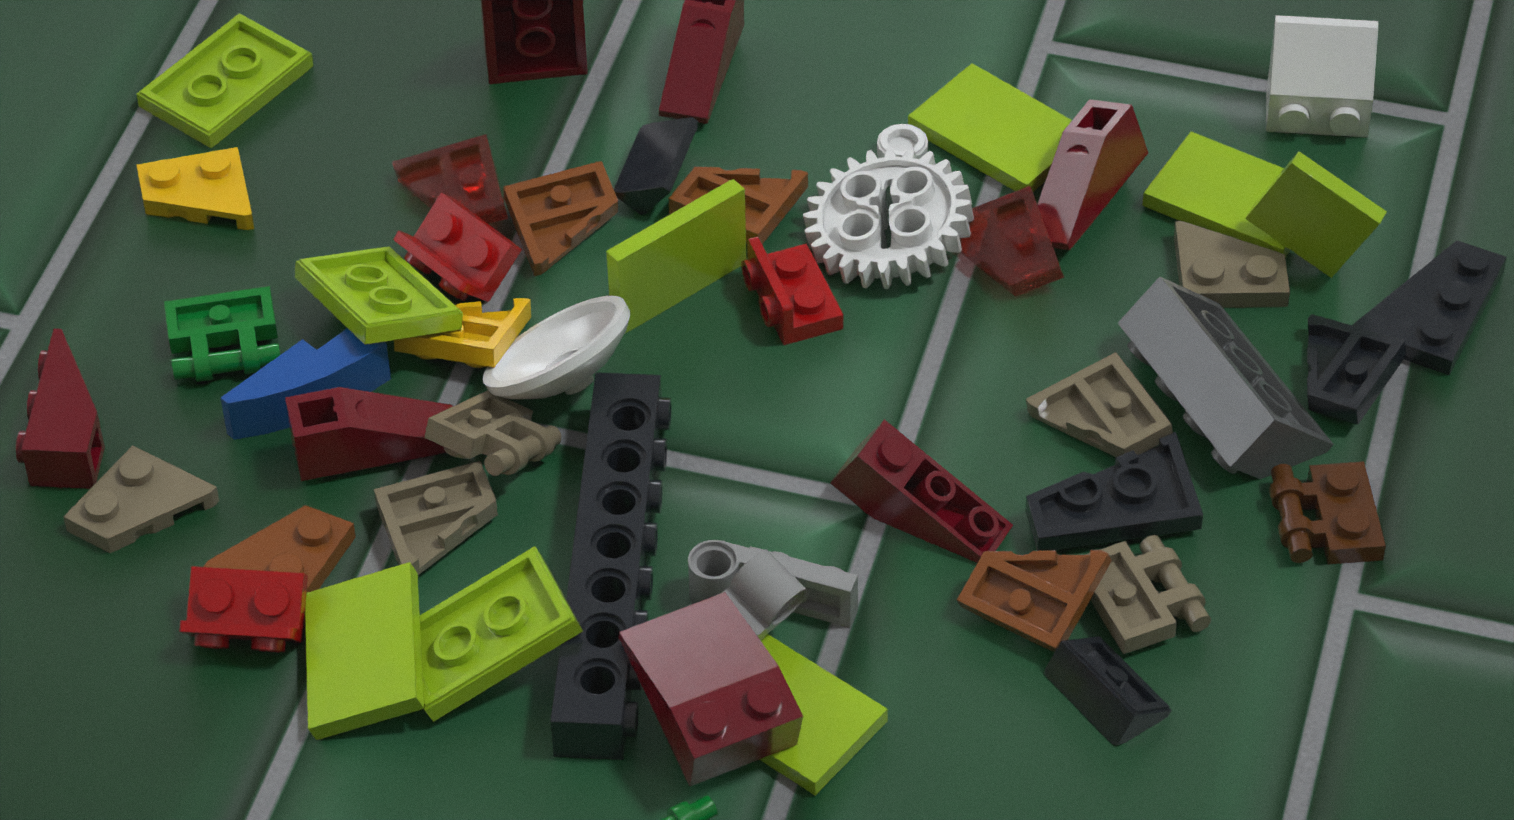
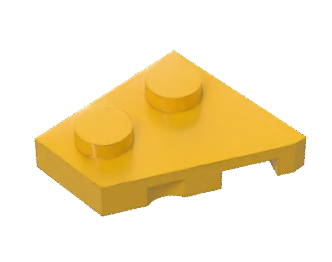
M238 147L137 164L146 214L167 218L179 216L188 221L208 224L210 216L235 219L238 229H254Z
M515 298L513 299L514 307L512 310L482 313L481 301L459 303L455 306L463 312L461 330L394 340V351L414 354L418 358L426 360L438 358L463 362L474 368H495L530 320L531 299Z

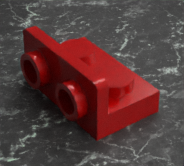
M444 193L439 195L414 236L398 230L393 238L396 243L407 250L404 259L408 263L427 274H431L432 271L436 272L442 277L438 285L462 301H465L471 295L489 302L522 251L519 246L456 199Z
M759 237L747 239L748 259L741 262L744 282L749 291H757L764 323L767 327H775L783 345L843 329L844 315L807 243L767 254Z
M191 566L187 620H180L179 632L195 637L194 646L229 649V639L251 640V650L285 652L286 642H303L308 575L294 572Z

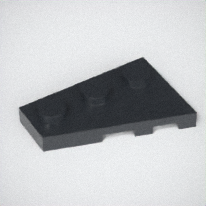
M1457 240L1352 326L1405 340L1406 357L1404 360L1450 375L1504 272L1507 257Z
M1176 432L1160 438L1158 447L1137 455L1132 450L1116 457L1114 466L1100 472L1090 474L1083 471L1026 496L1025 511L1037 551H1052L1202 529L1203 512Z

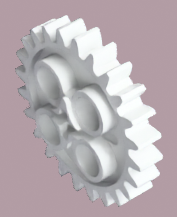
M888 147L884 158L877 159L872 150H869L866 154V162L859 164L850 157L847 159L848 171L844 173L832 168L830 174L833 183L818 182L816 187L819 196L808 197L807 199L810 211L803 214L806 225L805 234L809 248L813 250L815 261L817 263L824 262L827 274L829 275L840 271L843 283L845 284L859 275L862 287L866 289L875 278H881L884 289H889L893 277L899 276L906 286L910 285L911 273L916 271L928 278L931 276L929 265L933 262L946 267L948 265L946 251L954 253L962 251L960 238L970 237L971 232L968 222L974 220L969 187L964 185L962 173L960 171L952 172L950 162L947 159L936 164L934 154L931 151L924 154L920 159H916L914 147H909L902 157H896L893 147ZM890 186L893 204L889 207V225L892 235L891 246L887 249L884 230L888 227V209L885 199L886 188Z

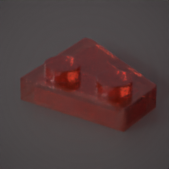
M486 134L392 162L398 181L430 209L439 195L444 193L456 199L488 224L508 219L492 149Z
M1030 186L972 208L974 220L968 222L971 235L970 237L960 238L962 247L960 253L1011 294L1018 296L1064 278Z

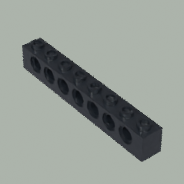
M595 373L566 601L583 632L560 645L551 714L554 757L624 760L626 737L637 736L638 702H631L630 699L631 690H642V685L619 639V632L647 622L648 610H640L641 600L652 599L653 566H645L646 556H656L658 523H651L650 519L651 513L661 514L663 484L662 480H655L656 471H666L667 439L660 438V430H670L672 413L671 398L662 397L661 375Z

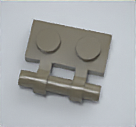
M487 390L429 417L424 438L443 446L445 452L454 457L471 459L481 453L487 455L484 464L488 473L497 476L500 474L511 475L526 467L528 460L536 462L548 457L553 452L554 447L560 444L561 433L555 426L543 427L532 422V410L509 399L495 396Z
M1156 535L1149 536L1140 543L1139 548L1142 555L1136 557L1125 541L1100 549L1109 553L1112 561L1090 601L1123 654L1175 637L1177 623L1174 619L1175 616L1178 619H1185L1193 632L1204 630L1211 622V618L1204 608L1206 601L1201 591L1195 584L1187 582L1181 572V560L1172 548L1165 547ZM1150 580L1162 583L1166 591L1158 593Z

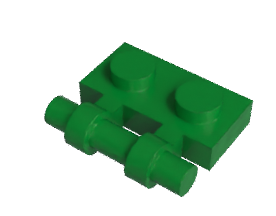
M270 286L164 301L171 354L192 351V356L171 359L174 380L196 377L197 382L213 380L214 374L244 370L245 375L256 373L261 367L266 366L280 356L279 343L257 346V341L278 338ZM240 344L241 349L209 353V348Z

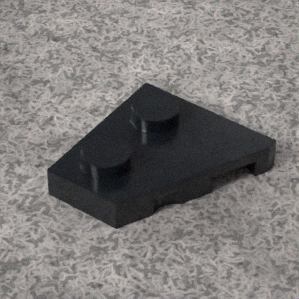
M1311 314L1308 318L1307 347L1308 409L1358 425L1405 359V340Z

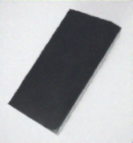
M690 117L643 125L638 131L614 187L617 198L642 215L643 213L646 214L666 197L673 188L698 128V121Z
M1100 636L1061 641L1045 668L1046 677L1112 745L1117 746L1128 742L1167 718L1172 711L1169 708L1170 706Z

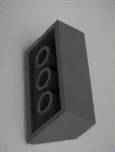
M1160 276L1118 322L1119 326L1131 340L1127 344L1129 350L1141 362L1152 366L1158 374L1155 379L1157 386L1168 397L1180 402L1186 410L1183 414L1185 422L1196 433L1209 439L1215 447L1211 451L1213 458L1228 472L1236 474L1238 471H1241L1258 479H1263L1271 475V469L1276 465L1288 464L1291 467L1327 453L1334 445L1219 303Z

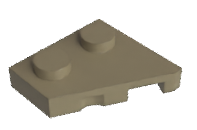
M1175 221L1174 242L1180 286L1219 303L1223 308L1288 307L1290 288L1285 254L1184 221Z
M1116 352L1026 398L1027 410L1032 418L1114 457L1121 456L1132 450L1137 455L1142 454L1157 446L1160 438L1173 433L1170 421Z
M132 445L63 518L67 532L112 553L134 543L137 538L144 534L156 533L174 525L173 515L199 503L204 510L214 507L219 502L216 486Z
M481 461L374 489L375 503L398 565L410 562L418 575L498 515L496 498Z

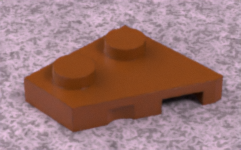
M602 161L503 186L504 201L534 276L542 275L618 213V199Z
M694 167L669 197V213L672 214L729 180L734 179L745 189L746 244L747 239L759 237L763 244L808 188V172L792 170L791 179L760 178V169L755 168L724 170L720 167Z
M305 505L211 558L203 567L305 573L308 575V593L318 590L356 538L354 523Z
M1056 550L1032 551L1025 555H1017L1012 551H984L957 598V602L960 607L1055 653L1060 642L1069 639L1112 560L1109 553L1102 550H1090V555H1058Z

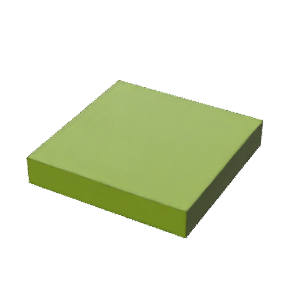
M1298 151L1253 205L1245 219L1332 278L1378 227L1387 211Z

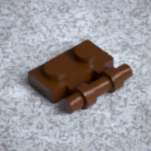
M1364 461L1309 465L1307 483H1301L1299 479L1294 478L1292 467L1288 464H1279L1271 469L1273 483L1269 487V493L1273 507L1279 510L1282 521L1278 525L1281 544L1289 549L1290 558L1293 562L1303 563L1310 560L1313 556L1311 548L1324 547L1328 565L1384 560L1386 545ZM1314 509L1317 521H1310L1308 517L1303 516L1302 510Z

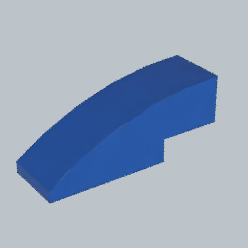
M348 328L318 350L302 339L221 397L227 435L235 440L290 428L285 397L337 387L372 392L391 379L386 342L365 345Z

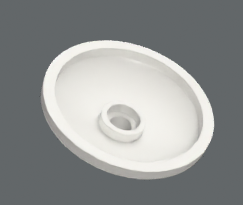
M602 296L580 302L544 319L518 336L495 368L487 367L483 374L485 386L491 394L506 399H542L564 391L567 395H571L583 390L593 382V374L608 362L624 336L630 318L628 306L624 299L619 296Z

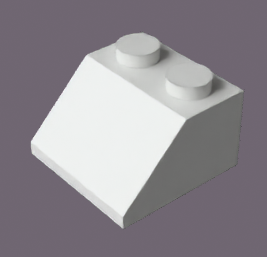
M1275 15L1266 89V131L1368 137L1374 97L1378 21Z

